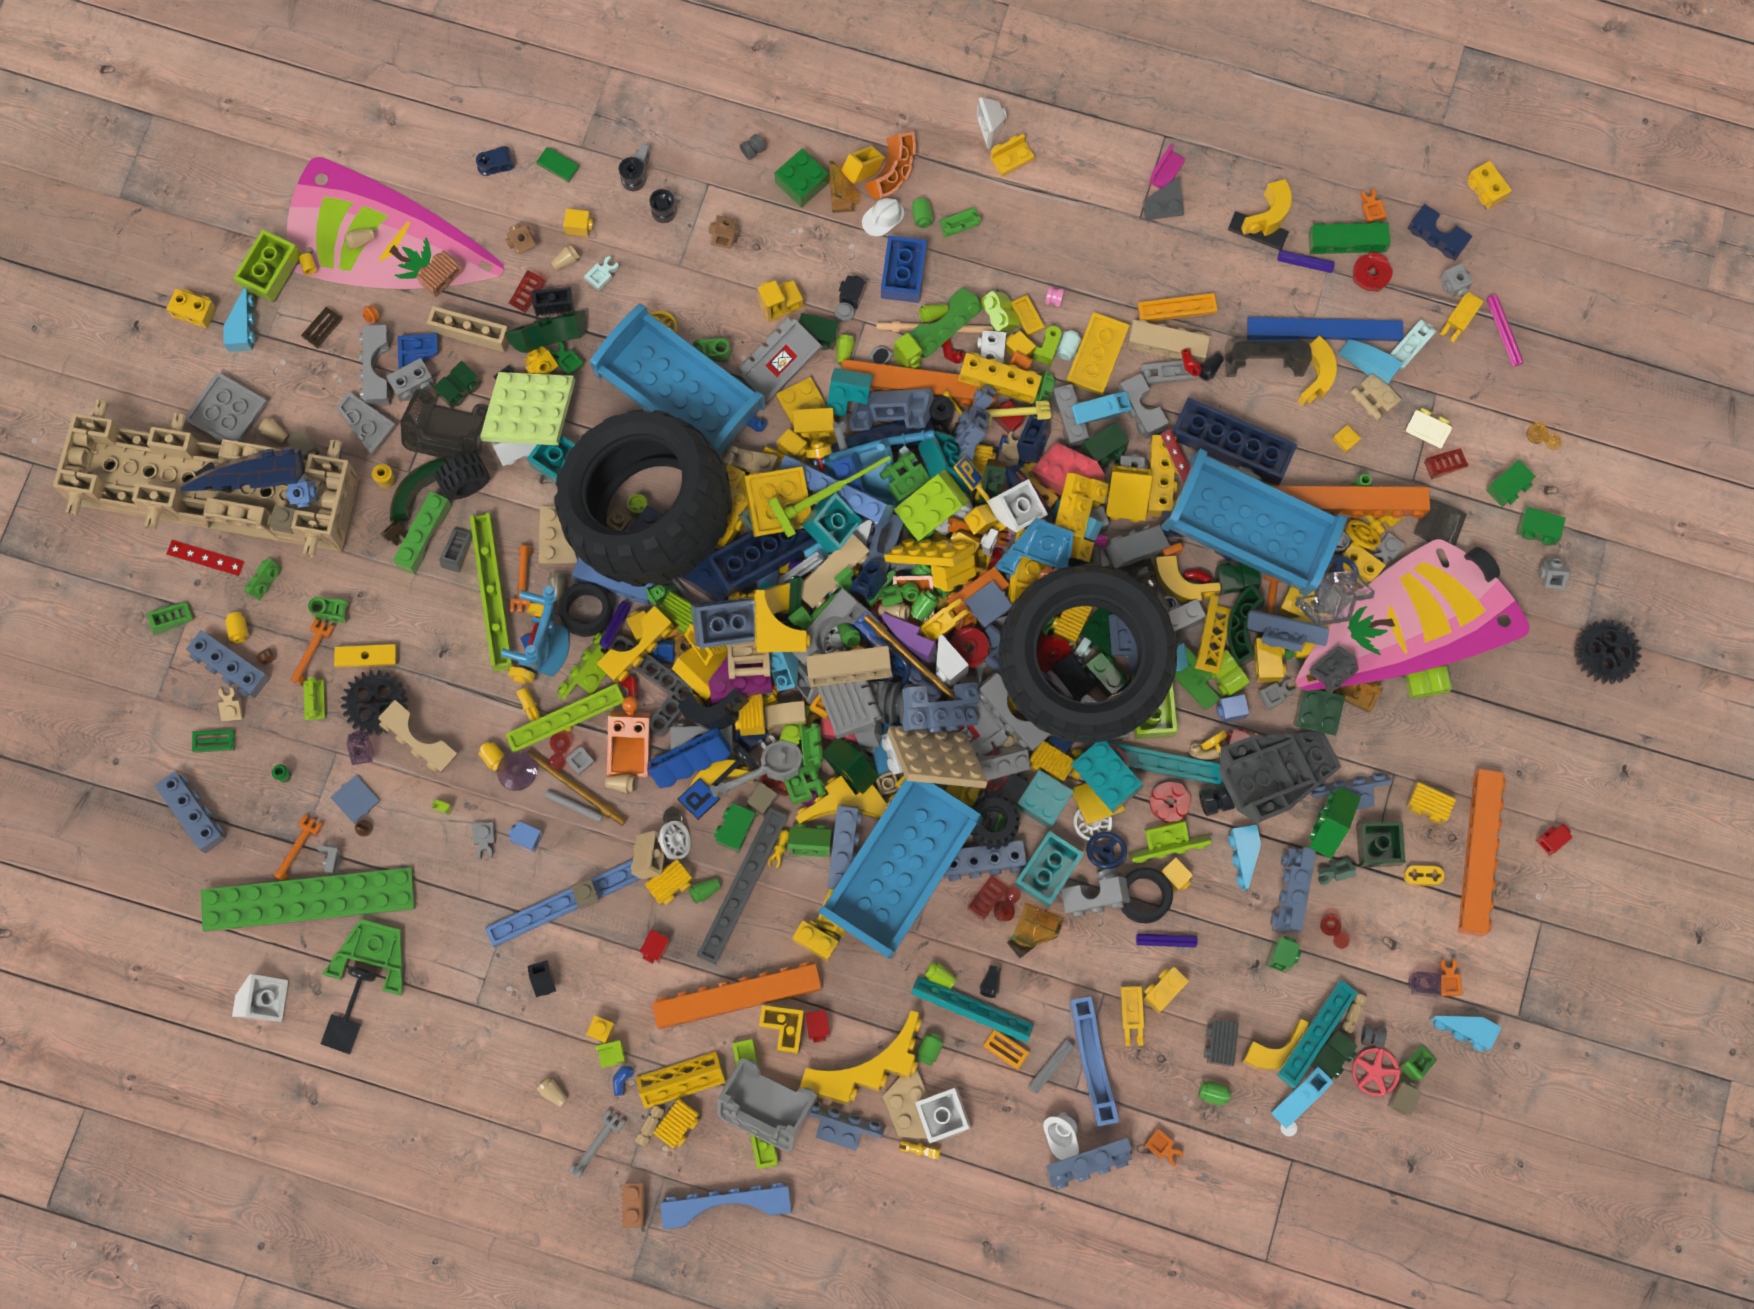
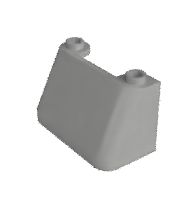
M741 1058L717 1099V1115L723 1121L781 1150L791 1152L817 1100V1094L808 1087L799 1088L795 1092L760 1075V1069L756 1062Z

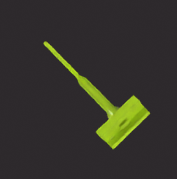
M890 455L883 457L793 507L790 505L784 509L776 497L767 502L786 536L790 537L796 534L790 519L796 517L797 513L835 493L847 483L889 461L891 457Z

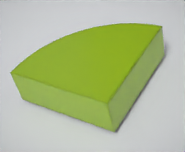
M434 799L431 805L432 808L447 815H450L453 809L449 804Z

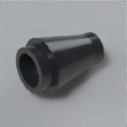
M1215 353L1200 364L1202 371L1199 377L1204 381L1213 379L1224 361L1223 356Z
M989 966L979 986L982 996L996 998V995L999 994L1001 968Z

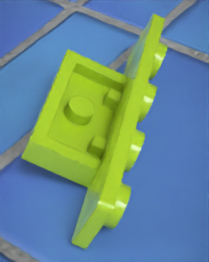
M605 631L598 632L594 636L593 644L582 653L581 661L570 670L569 678L566 682L564 681L560 684L556 694L559 699L565 700L575 685H578L588 694L592 695L607 675L596 664L605 655L600 651L602 647L599 645Z
M1179 820L1145 828L1148 848L1132 851L1128 854L1132 862L1143 863L1153 857L1164 858L1167 854L1171 853L1182 854L1187 852L1188 849L1206 848L1207 845L1212 844V839L1207 834L1189 838L1186 821Z

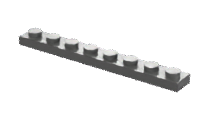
M769 808L696 955L697 957L713 965L717 964L789 818L787 815Z

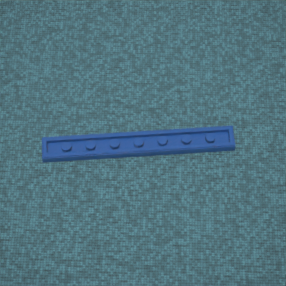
M1248 317L1247 338L1316 339L1321 336L1324 340L1402 341L1404 336L1403 321Z

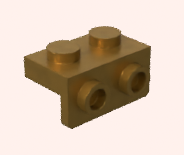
M1377 681L1339 687L1335 692L1345 695V702L1371 713L1383 687L1379 686L1380 684Z

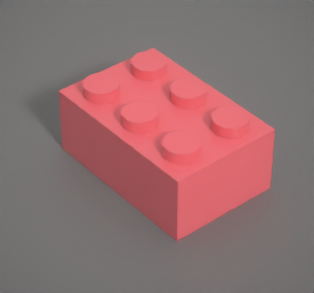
M1057 442L1031 470L1034 477L1040 481V485L1052 489L1061 496L1067 473L1079 474L1098 481H1102L1105 477L1097 461Z

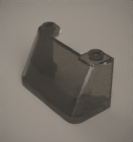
M1235 337L1227 341L1224 349L1226 377H1235L1239 368H1245L1247 359L1283 358V368H1291L1294 372V377H1303L1312 361L1310 345L1294 337Z
M416 389L400 420L402 445L407 450L448 460L467 453H475L480 456L484 443L480 436L489 406L477 404L473 407L472 413L435 405V398L431 393Z

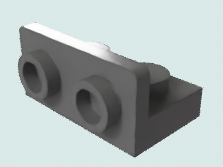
M1338 645L1309 671L1311 676L1325 684L1326 691L1331 694L1348 678L1355 675L1359 668L1356 656Z

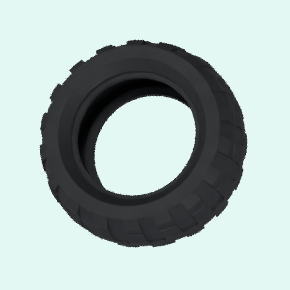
M643 409L632 410L626 414L611 416L593 429L588 430L567 453L555 483L558 492L554 496V504L562 526L561 529L566 541L578 557L597 573L620 583L623 581L636 587H645L648 583L666 584L681 575L685 576L695 570L698 564L704 559H708L715 551L716 544L727 530V516L732 511V498L727 469L715 447L696 427L681 418H676L660 410L645 412ZM658 466L673 467L682 471V483L679 494L672 507L660 519L644 528L632 531H617L607 528L606 518L610 501L616 490L628 478L642 470Z
M1096 564L1059 568L1037 579L1028 586L1009 610L1001 630L998 650L1002 682L1018 711L1038 729L1070 742H1104L1124 736L1146 722L1165 700L1177 668L1178 647L1176 634L1174 633L1168 611L1155 597L1154 592L1144 583L1137 581L1122 570L1102 567ZM1080 606L1101 608L1117 616L1129 628L1136 643L1138 661L1132 682L1121 693L1100 702H1079L1061 695L1044 678L1037 661V640L1046 624L1056 615L1067 609Z

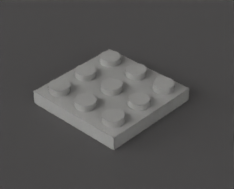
M217 372L186 415L185 422L221 443L223 439L241 442L268 402Z

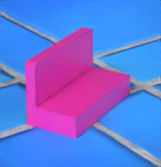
M1170 144L1151 174L1149 183L1159 189L1174 180L1186 160L1173 152L1174 145Z

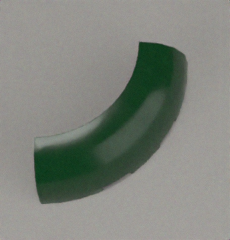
M585 311L564 313L561 316L551 318V321L549 317L536 320L532 324L521 325L505 332L511 346L521 353H529L541 346L544 347L566 340L578 339L584 335L586 330Z
M445 458L431 460L418 466L401 481L391 501L390 522L410 520L411 508L416 499L415 496L423 487L436 482L435 472L446 462Z
M1253 584L1238 597L1228 619V644L1232 656L1239 667L1254 660L1255 652L1250 645L1247 631L1248 615L1250 610L1258 611L1262 608L1265 600Z

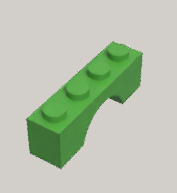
M961 288L948 299L950 307L943 318L932 324H919L910 332L923 350L922 357H929L982 310L976 295Z
M432 491L429 492L393 559L398 568L414 575L417 573L424 559L425 549L430 536L436 527L444 522L452 507L447 498Z

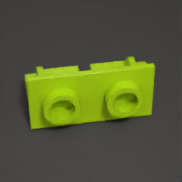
M309 677L307 681H303L305 721L325 719L324 679L316 680L315 677Z

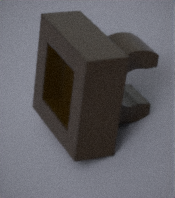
M397 521L392 522L380 533L385 540H391L396 546L399 545L395 540L397 535H401L404 539L406 537V534L401 531L403 527Z

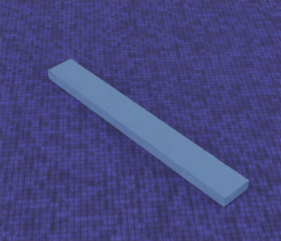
M633 860L591 879L599 899L641 880L631 874ZM572 888L485 929L493 947H496L579 909Z

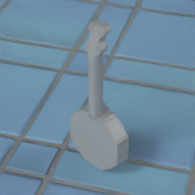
M779 740L765 747L760 768L725 784L711 785L710 790L714 797H718L721 793L726 795L729 790L765 774L768 775V778L784 782L799 775L803 764V755L797 744Z

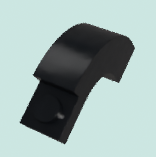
M733 689L718 704L708 707L704 699L691 693L678 705V708L685 718L707 730L715 728L720 730L734 724L738 720L735 714L750 700L744 693Z

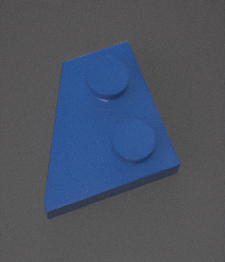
M437 333L398 336L399 369L419 358L426 362L439 354Z

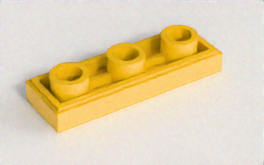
M395 644L335 647L334 650L335 668L397 666V646ZM365 655H369L367 659H363Z

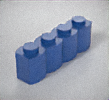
M715 728L704 733L701 737H696L684 745L670 750L666 754L655 757L648 762L647 772L660 789L673 786L677 780L691 777L695 771L706 770L713 762L724 761L731 753V746L719 728Z

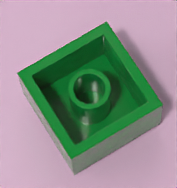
M803 148L774 172L775 183L801 208L829 184V173Z

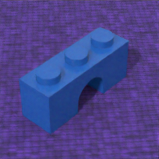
M857 452L839 456L832 461L839 481L862 470ZM860 477L847 483L849 486L870 494L869 490H864Z

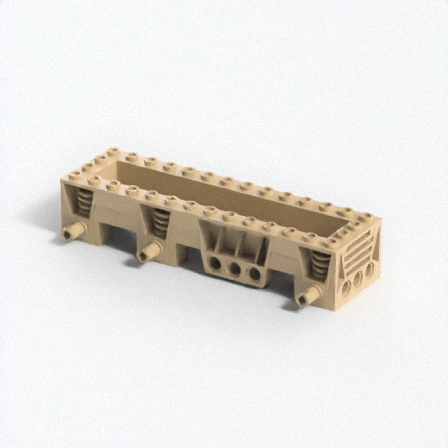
M96 399L92 415L73 413L53 487L68 501L65 510L67 515L73 516L74 514L77 517L80 507L146 518L144 527L150 530L151 527L153 528L152 530H157L158 521L160 520L304 545L302 555L306 557L311 555V558H315L317 548L342 552L360 480L350 462L339 459L343 445L342 442L336 440V443H334L335 440H330L327 456L309 454L308 459L303 460L305 473L301 478H306L307 482H316L318 501L310 502V506L298 507L297 504H290L286 496L287 488L280 486L250 489V485H245L241 489L231 488L233 490L232 493L208 490L181 491L184 478L187 475L195 477V473L210 462L217 466L240 457L261 453V451L266 449L281 451L278 448L226 439L222 440L221 445L198 442L191 433L182 432L187 416L179 413V416L178 413L173 414L170 429L151 426L150 433L119 428L113 420L105 419L109 403L105 400L100 402V399ZM114 461L116 463L115 467L107 470L106 465ZM154 468L155 472L152 476H145L147 469ZM264 489H272V493L270 496H262V492ZM274 505L295 509L290 527L294 534L274 531L272 529L270 521Z

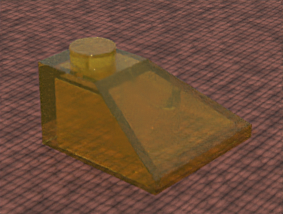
M829 161L832 213L854 212L855 204H859L858 192L854 193V185L836 163Z
M1026 903L1011 940H1014L1020 946L1033 947L1058 938L1064 918Z

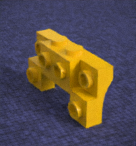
M729 464L726 469L729 477L732 511L727 516V530L715 546L718 550L731 544L738 531L744 528V524L738 515L748 507L743 477L746 476V473Z
M1067 473L1055 525L1074 532L1071 558L1090 562L1094 543L1085 540L1084 535L1092 503L1104 504L1109 484L1096 479H1089L1079 474Z

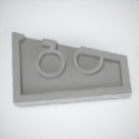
M350 392L336 406L371 456L376 453L397 427L395 423Z

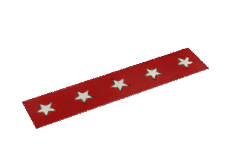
M1171 429L1160 434L1184 485L1190 469Z
M171 540L166 553L169 556L236 576L240 575L245 562L175 540Z

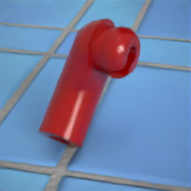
M950 339L942 344L944 357L955 364H959L964 360L965 354L962 351L953 350Z
M1189 348L1181 350L1185 370L1194 377L1199 376L1202 368L1192 358L1191 350Z
M994 548L993 557L989 561L990 569L1003 557V553L999 548Z
M1202 569L1183 571V577L1186 581L1198 579L1201 581V584L1212 583L1211 574Z
M628 675L624 681L618 682L628 689V697L639 698L638 682L634 677Z

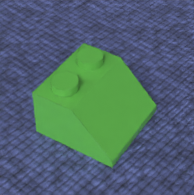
M802 824L790 827L789 855L830 857L832 830H829L827 826H815V829L807 828V825Z

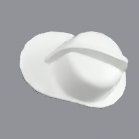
M880 199L863 216V229L870 236H883L902 221L904 208L896 199Z
M1062 1112L1056 1117H1048L1044 1121L1043 1127L1052 1153L1060 1160L1078 1155L1079 1145L1076 1137L1078 1127L1076 1122L1067 1116L1066 1112Z

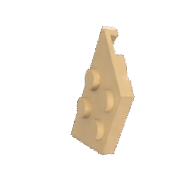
M918 1070L915 1075H911V1079L899 1077L883 1095V1100L898 1137L928 1139L915 1102L928 1098Z

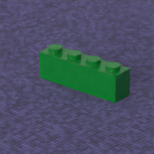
M1380 221L1363 224V222H1355L1353 224L1337 222L1331 225L1316 223L1311 225L1308 232L1310 254L1387 252L1390 246L1389 223H1382Z

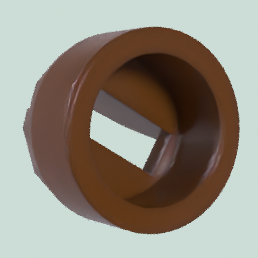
M270 647L256 655L258 661L264 665L272 663L274 660V654Z
M360 820L355 825V831L359 836L366 837L371 834L372 825L367 820ZM359 825H363V826L368 827L367 831L364 830V829L358 828Z

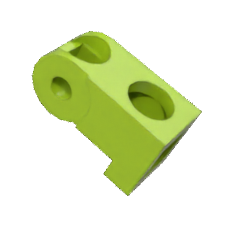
M1049 326L1045 330L1042 348L1036 346L1033 355L1034 361L1051 367L1062 335L1061 330L1057 326Z

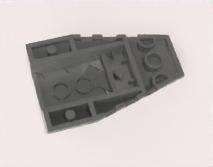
M1301 732L1299 734L1285 733L1284 735H1254L1221 748L1219 775L1237 811L1259 823L1292 809L1310 792L1339 770L1341 766L1324 733Z

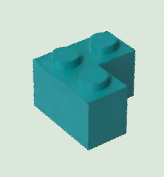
M834 368L830 380L827 408H833V415L846 417L850 401L867 404L873 375Z

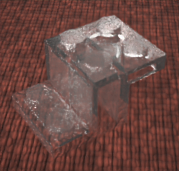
M1354 570L1326 573L1315 590L1314 595L1297 597L1295 604L1316 626L1351 621L1356 601L1372 599L1375 591Z

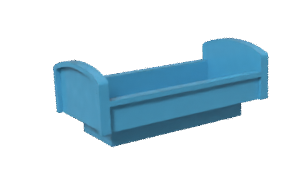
M641 303L621 320L590 360L593 374L597 378L605 379L647 412L655 410L664 411L693 425L712 443L720 456L759 409L764 411L766 408L763 394L759 391L753 392L650 315L647 312V308Z
M1200 448L1190 459V462L1193 463L1171 515L1161 525V529L1177 532L1298 589L1299 593L1304 596L1316 590L1337 547L1347 517L1341 514L1335 517L1206 456L1207 451Z
M905 779L825 905H822L818 913L888 959L893 960L896 955L895 951L975 826L981 822V814L933 783L906 781Z

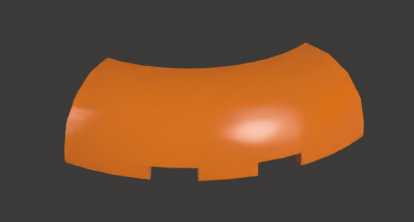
M914 131L886 138L888 153L884 168L876 178L864 183L866 190L874 199H880L894 193L910 175L913 168L911 166L913 156L916 153Z

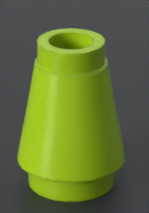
M947 304L923 305V307L919 308V317L922 323L926 322L929 324L944 317L949 309Z
M839 335L838 339H836L838 364H842L843 359L850 360L855 345L854 337Z
M933 961L924 974L929 981L950 989L957 979L939 962L935 963Z

